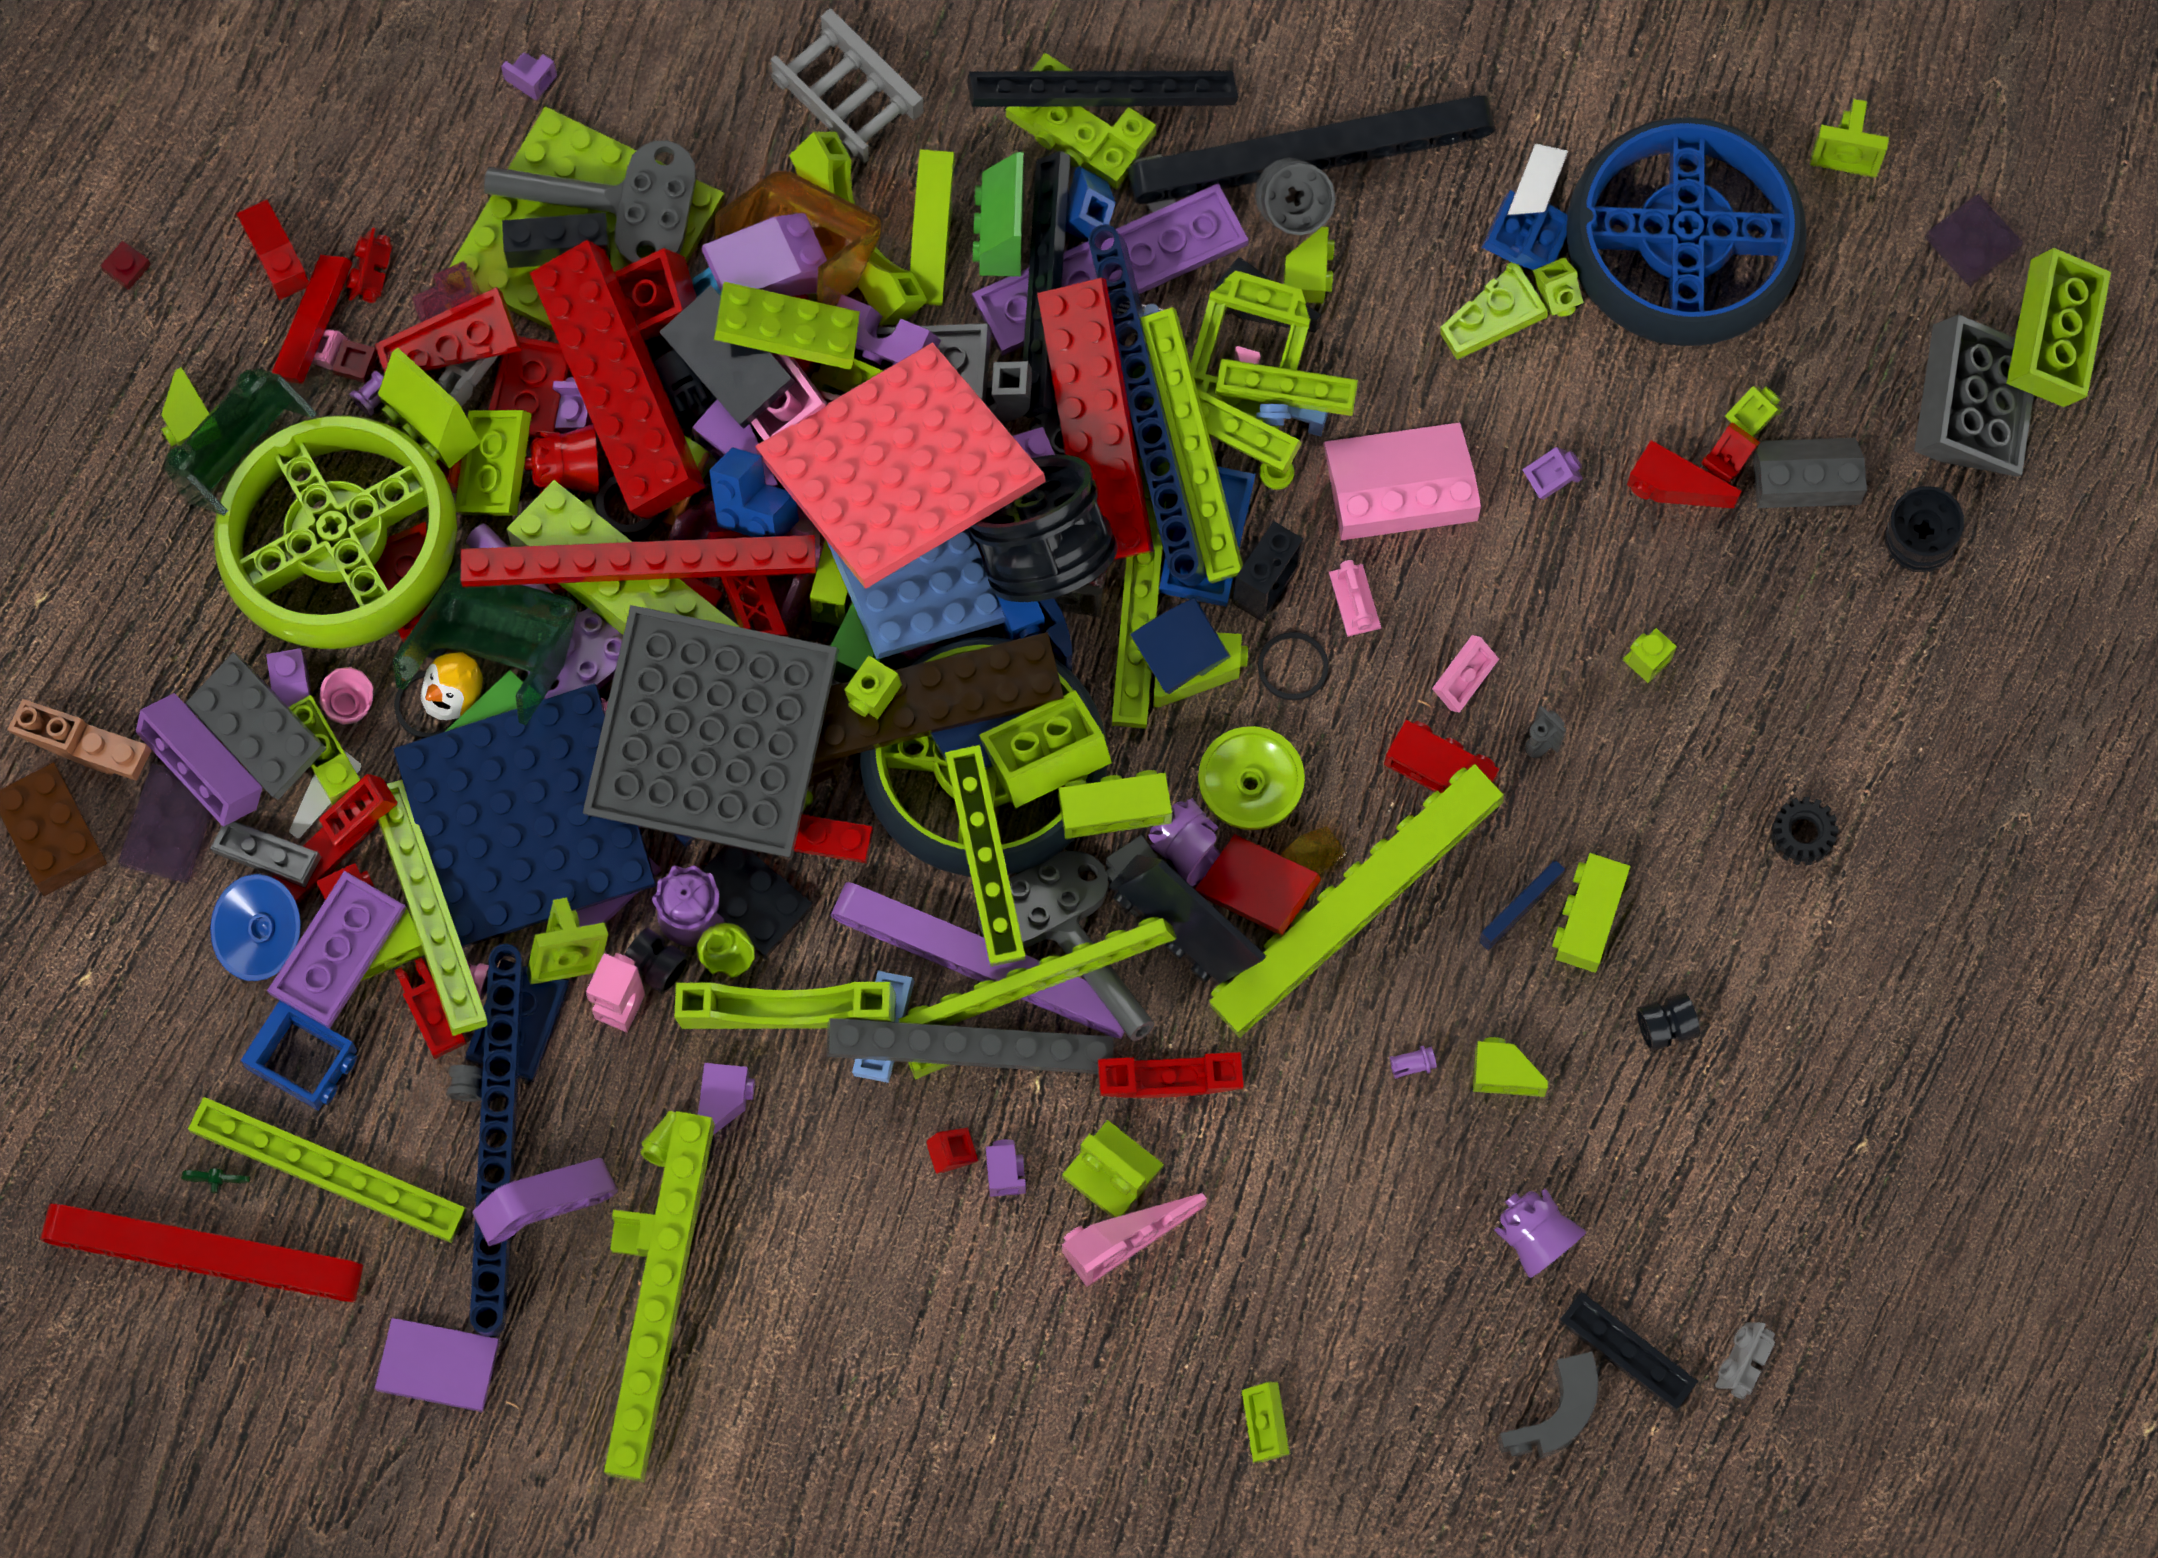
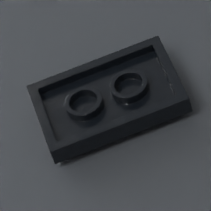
M725 845L702 869L704 873H711L719 891L717 914L724 919L725 923L735 924L744 929L752 941L755 950L765 959L813 908V903L749 849Z

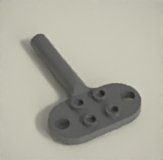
M668 140L652 141L641 146L632 155L625 179L618 185L488 167L485 175L484 193L610 212L617 217L615 226L616 247L621 258L630 265L642 259L637 256V251L643 246H651L656 251L666 248L680 254L684 245L696 184V169L690 153L681 145ZM668 152L674 156V160L668 165H660L655 161L656 157L660 153Z
M1081 851L1060 852L1049 860L1009 878L1024 948L1033 946L1042 940L1051 939L1055 940L1066 954L1073 952L1072 949L1077 945L1093 943L1079 922L1100 908L1108 893V875L1104 872L1106 870L1103 864L1094 856ZM1090 871L1097 878L1093 881H1084L1078 875L1081 872ZM978 911V925L983 934L980 915ZM1111 965L1082 975L1132 1041L1142 1039L1151 1032L1155 1025L1153 1020Z

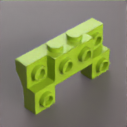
M1044 53L1031 71L1073 70L1047 53ZM1083 107L1006 108V118L1035 136L1040 145L1046 149L1053 148L1058 152L1062 151L1070 155V164L1072 166L1083 167L1106 180L1116 190L1127 177L1128 168L1135 163L1144 148L1156 134V124L1130 107L1125 110L1113 127Z

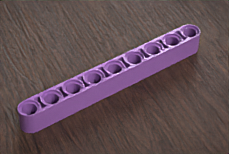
M850 882L844 884L831 913L833 919L848 927L979 982L988 980L996 982L1006 978V974L1014 969H1030L1040 965L1039 960L1025 955L1026 960L991 967L984 937ZM1080 977L1021 998L1111 1037L1122 1038L1125 1032L1088 982Z

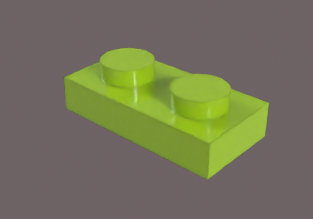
M1266 1382L1242 1390L1253 1462H1266L1289 1455L1278 1382Z

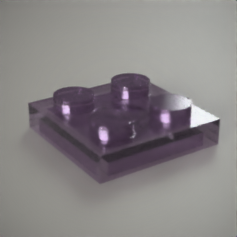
M1979 193L1929 230L1925 236L1927 241L1969 287L2021 249L2023 245L2020 238Z

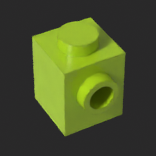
M868 656L845 688V693L850 702L848 705L864 717L869 713L879 719L902 686L898 673Z

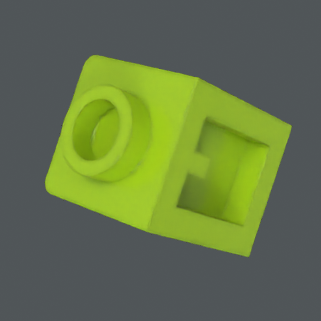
M1752 386L1725 417L1731 423H1735L1748 434L1755 437L1775 415H1779L1783 411L1778 405L1781 399L1767 386L1763 389Z

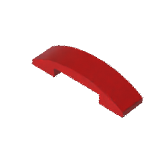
M1241 1052L1210 1053L1199 1058L1134 1061V1057L1097 1060L1100 1096L1166 1098L1221 1093L1243 1089L1244 1087Z

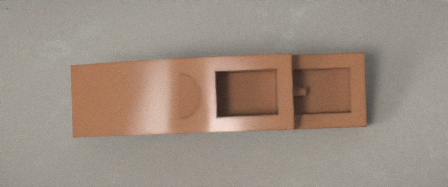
M22 699L7 729L10 733L59 756L111 776L115 773L135 781L138 780L152 751L147 744L88 725L81 718Z

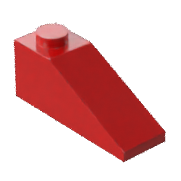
M266 199L236 213L278 300L280 301L306 289L309 282L305 270L268 200Z
M1650 440L1631 471L1627 486L1638 497L1646 500L1650 498L1659 503L1734 509L1742 492Z

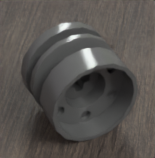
M1294 158L1275 161L1265 168L1257 180L1254 195L1257 209L1266 221L1288 234L1295 235L1313 233L1325 225L1333 213L1336 198L1333 184L1325 172L1304 160ZM1290 187L1299 191L1294 195V202L1285 199L1289 195L1288 189Z

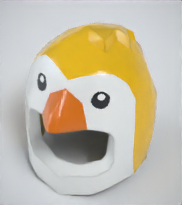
M463 652L441 655L431 663L426 670L421 689V701L427 714L439 720L457 719L480 699L483 676L476 660ZM433 701L444 702L451 707L450 709L440 708Z

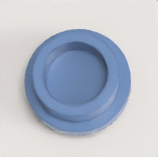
M1260 404V413H1256V419H1263V422L1270 426H1284V419H1291V413H1288V405Z

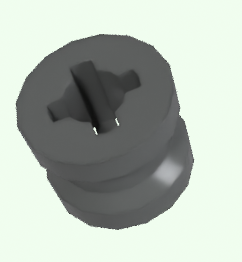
M470 1065L450 1066L449 1076L452 1078V1082L447 1088L446 1096L459 1101H481L482 1090L480 1089V1083L483 1077V1069Z

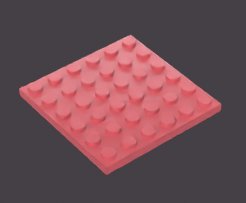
M933 342L826 404L827 407L801 420L796 425H790L755 446L757 454L762 456V461L865 589L1046 482L1042 470Z

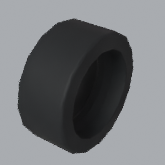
M615 475L608 478L600 486L595 498L596 513L632 542L650 536L658 528L663 511L648 520L643 519L635 524L623 525L617 523L609 513V503L616 493L621 492Z

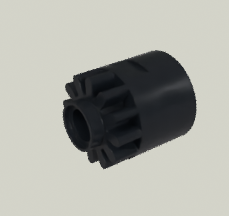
M674 349L661 356L653 364L678 423L682 427L688 424L693 427L717 398Z

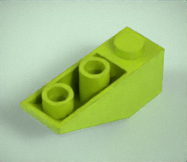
M309 695L289 706V708L327 748L310 767L333 806L360 781V778L313 697Z

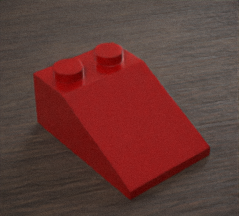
M666 248L615 271V275L643 340L662 336L659 331L697 298L685 256Z

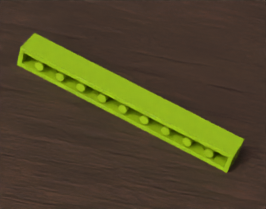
M1475 764L1468 770L1465 767L1458 770L1450 778L1449 782L1451 785L1443 793L1436 791L1430 795L1423 803L1425 809L1416 817L1410 814L1396 827L1399 832L1389 841L1386 838L1381 839L1370 850L1372 856L1363 864L1359 861L1354 863L1344 873L1343 876L1346 879L1336 888L1333 885L1326 888L1318 896L1317 900L1319 903L1310 911L1303 909L1291 922L1292 927L1281 936L1276 933L1264 945L1266 951L1263 953L1266 957L1262 962L1241 972L1230 983L1226 980L1213 989L1211 992L1213 998L1209 1001L1211 1008L1239 1039L1504 803V794Z
M678 1111L675 1113L604 1469L608 1476L639 1482L645 1481L715 1127L712 1117Z

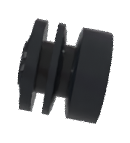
M1920 486L1904 493L1896 501L1885 530V544L1890 556L1901 567L1912 572L1928 573L1942 568L1952 559L1964 530V514L1959 502L1949 492L1937 487ZM1919 530L1926 531V539L1919 538Z

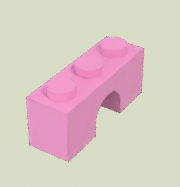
M604 953L586 990L588 1000L595 1003L592 1012L596 1020L628 1033L644 999V988L638 968L634 966L635 962L632 959L619 953H615L614 957Z

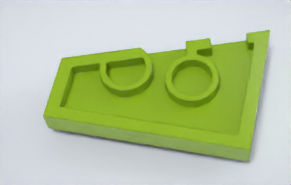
M1510 262L1506 266V270L1496 280L1493 278L1485 285V290L1473 301H1468L1440 327V334L1456 360L1547 318L1548 310L1521 267Z

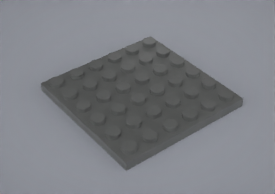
M630 605L583 814L792 859L839 649L837 647Z

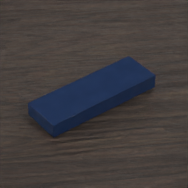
M1553 861L1482 931L1479 943L1489 951L1562 879L1565 868L1557 861Z

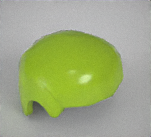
M716 923L714 926H710L702 933L697 944L698 959L712 974L720 972L727 974L730 978L737 977L749 970L755 959V948L746 931L735 924Z

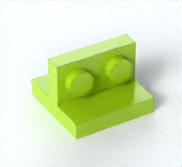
M1853 99L1850 111L1843 110L1841 123L1838 125V128L1821 125L1811 153L1809 165L1877 177L1887 151L1889 137L1862 132L1867 101Z
M567 897L553 900L546 933L536 934L534 937L527 968L530 985L595 973L604 954L608 938L605 923L580 927L578 914L575 910L571 911Z
M1107 1120L1094 1136L1089 1134L1081 1143L1080 1154L1065 1170L1062 1178L1108 1215L1115 1218L1125 1215L1163 1169L1164 1164Z

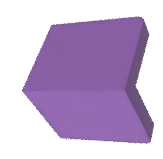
M522 53L513 65L505 61L501 66L504 80L536 101L557 76L554 61L544 54L536 60L527 53Z

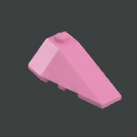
M1203 1193L1094 1223L1086 1229L1079 1226L1064 1237L1066 1242L1062 1244V1253L1085 1286L1088 1287L1204 1208L1207 1198Z

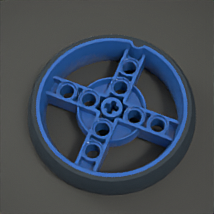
M1674 117L1649 122L1627 131L1611 141L1593 158L1581 175L1571 197L1567 217V241L1573 268L1577 271L1582 287L1597 307L1612 321L1624 329L1654 342L1675 346H1701L1722 342L1744 334L1763 322L1780 306L1795 284L1803 264L1806 250V218L1802 200L1791 176L1777 157L1761 142L1733 126L1718 121L1694 117ZM1670 153L1669 185L1657 190L1644 203L1642 208L1596 207L1604 188L1624 168L1648 157ZM1704 156L1720 160L1748 177L1762 191L1775 214L1733 212L1728 201L1718 191L1704 185ZM1689 165L1694 171L1685 172L1679 166ZM1688 196L1694 202L1687 204L1682 202L1679 197ZM1620 225L1626 231L1618 233L1613 231L1611 226ZM1645 227H1656L1660 233L1651 234L1645 230ZM1684 227L1688 228L1690 234L1685 233ZM1723 229L1728 233V236H1718L1713 230ZM1748 231H1758L1763 237L1754 238L1748 234ZM1598 249L1640 251L1646 263L1653 270L1669 278V309L1652 304L1624 287L1608 270L1599 255ZM1732 254L1777 256L1769 277L1750 296L1728 307L1704 311V278L1717 272L1730 259ZM1679 260H1690L1694 266L1684 267L1680 264ZM1688 291L1694 298L1685 299L1679 295V292Z

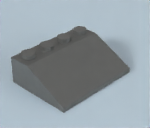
M1959 314L1933 324L1915 452L1942 463L2017 477L2022 475L2033 394L2006 384L2015 343L2014 337Z

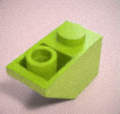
M1329 227L1318 229L1286 256L1284 284L1302 289L1306 303L1324 304L1325 292H1332L1333 271H1327V260H1333L1334 240L1328 239Z

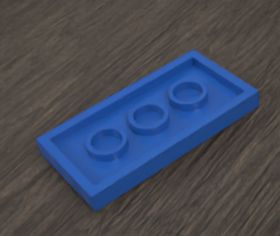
M1217 466L1240 550L1255 474ZM1179 528L1174 532L1172 536L1174 542L1180 541L1185 537L1186 528ZM1165 559L1159 593L1186 599L1195 598L1200 602L1227 607L1233 577L1216 583H1210L1206 573L1205 578L1198 585L1186 586L1170 573ZM1188 560L1181 566L1180 571L1182 575L1188 574L1193 570V560Z

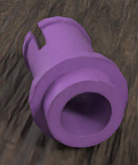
M1424 1045L1420 1046L1418 1051L1389 1057L1395 1079L1421 1071H1426L1428 1074L1431 1073L1430 1069L1437 1068L1432 1047L1425 1048Z

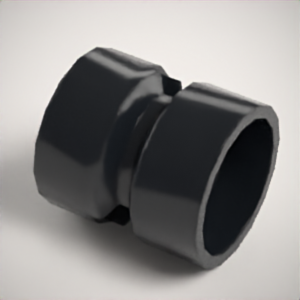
M645 928L641 931L624 954L635 962L634 966L638 968L639 975H645V982L661 994L666 993L675 984L689 961V956L674 945L666 947L665 939L650 928Z
M1685 992L1666 998L1664 1005H1660L1655 1001L1636 1009L1641 1034L1651 1052L1671 1046L1672 1039H1676L1681 1043L1700 1036V1026L1696 1011L1690 997Z

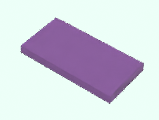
M344 871L267 992L330 1029L407 909L406 906Z

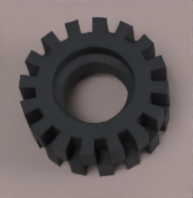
M1803 797L1802 801L1794 798L1790 804L1785 803L1781 810L1778 811L1771 827V831H1773L1771 841L1776 843L1774 849L1777 853L1780 851L1784 853L1782 858L1786 861L1792 858L1795 865H1799L1801 861L1805 862V866L1812 865L1813 861L1816 860L1818 863L1831 851L1837 839L1838 826H1835L1837 818L1835 814L1832 816L1829 814L1831 808L1828 805L1824 808L1820 806L1821 800L1815 799L1814 802H1810V797ZM1800 819L1813 822L1818 831L1817 838L1810 843L1797 841L1791 833L1792 824Z

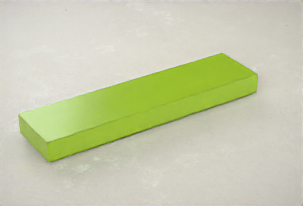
M1221 359L1215 395L1271 404H1285L1290 407L1353 416L1358 380Z

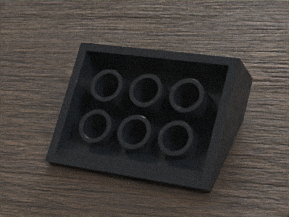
M1136 854L1108 886L1116 893L1113 899L1117 904L1128 912L1133 909L1142 917L1138 921L1139 923L1152 917L1163 918L1173 926L1176 940L1170 941L1164 946L1178 959H1181L1183 956L1193 964L1190 970L1205 983L1208 980L1222 983L1262 962L1266 957L1259 948L1162 859Z

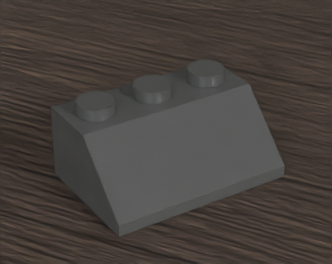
M1856 438L1759 441L1761 443L1753 453L1757 508L1861 505L1867 491L1864 456Z

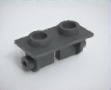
M1542 705L1538 708L1534 724L1530 728L1531 738L1525 745L1527 755L1532 758L1542 757L1550 748L1558 753L1567 730L1564 728L1565 723L1561 717L1552 710L1547 711Z

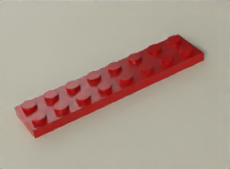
M1097 278L1037 293L1066 455L1083 459L1091 468L1093 479L1098 488L1097 503L1101 514L1110 522L1112 533L1118 546L1117 554L1113 561L1154 552L1106 279Z

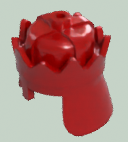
M594 425L584 426L563 434L548 431L536 432V436L539 438L531 442V456L525 457L524 466L525 470H532L533 483L538 487H545L540 490V494L555 480L565 489L597 495L599 492Z

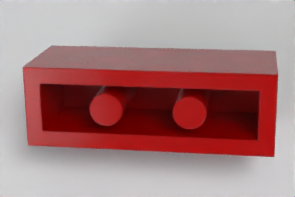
M1407 719L1386 753L1384 765L1434 792L1439 791L1440 793H1443L1451 785L1449 782L1450 778L1463 767L1468 770L1475 764L1493 784L1497 780L1499 768L1495 767V763L1490 758L1481 754L1474 756L1463 750V745L1452 738H1445L1444 740L1433 734V730L1426 724L1419 721L1412 723Z

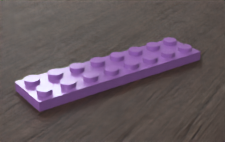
M1219 183L1116 229L1127 244L1139 294L1248 246L1249 242ZM1108 238L1107 240H1105L1101 246V250H1107L1111 248L1114 243V238ZM1089 241L1064 252L1062 287L1097 279ZM1029 268L1021 271V277L1009 276L972 293V299L984 322L988 323L991 327V336L1002 356L1024 346ZM1122 270L1114 271L1110 275L1109 282L1117 281L1122 275Z

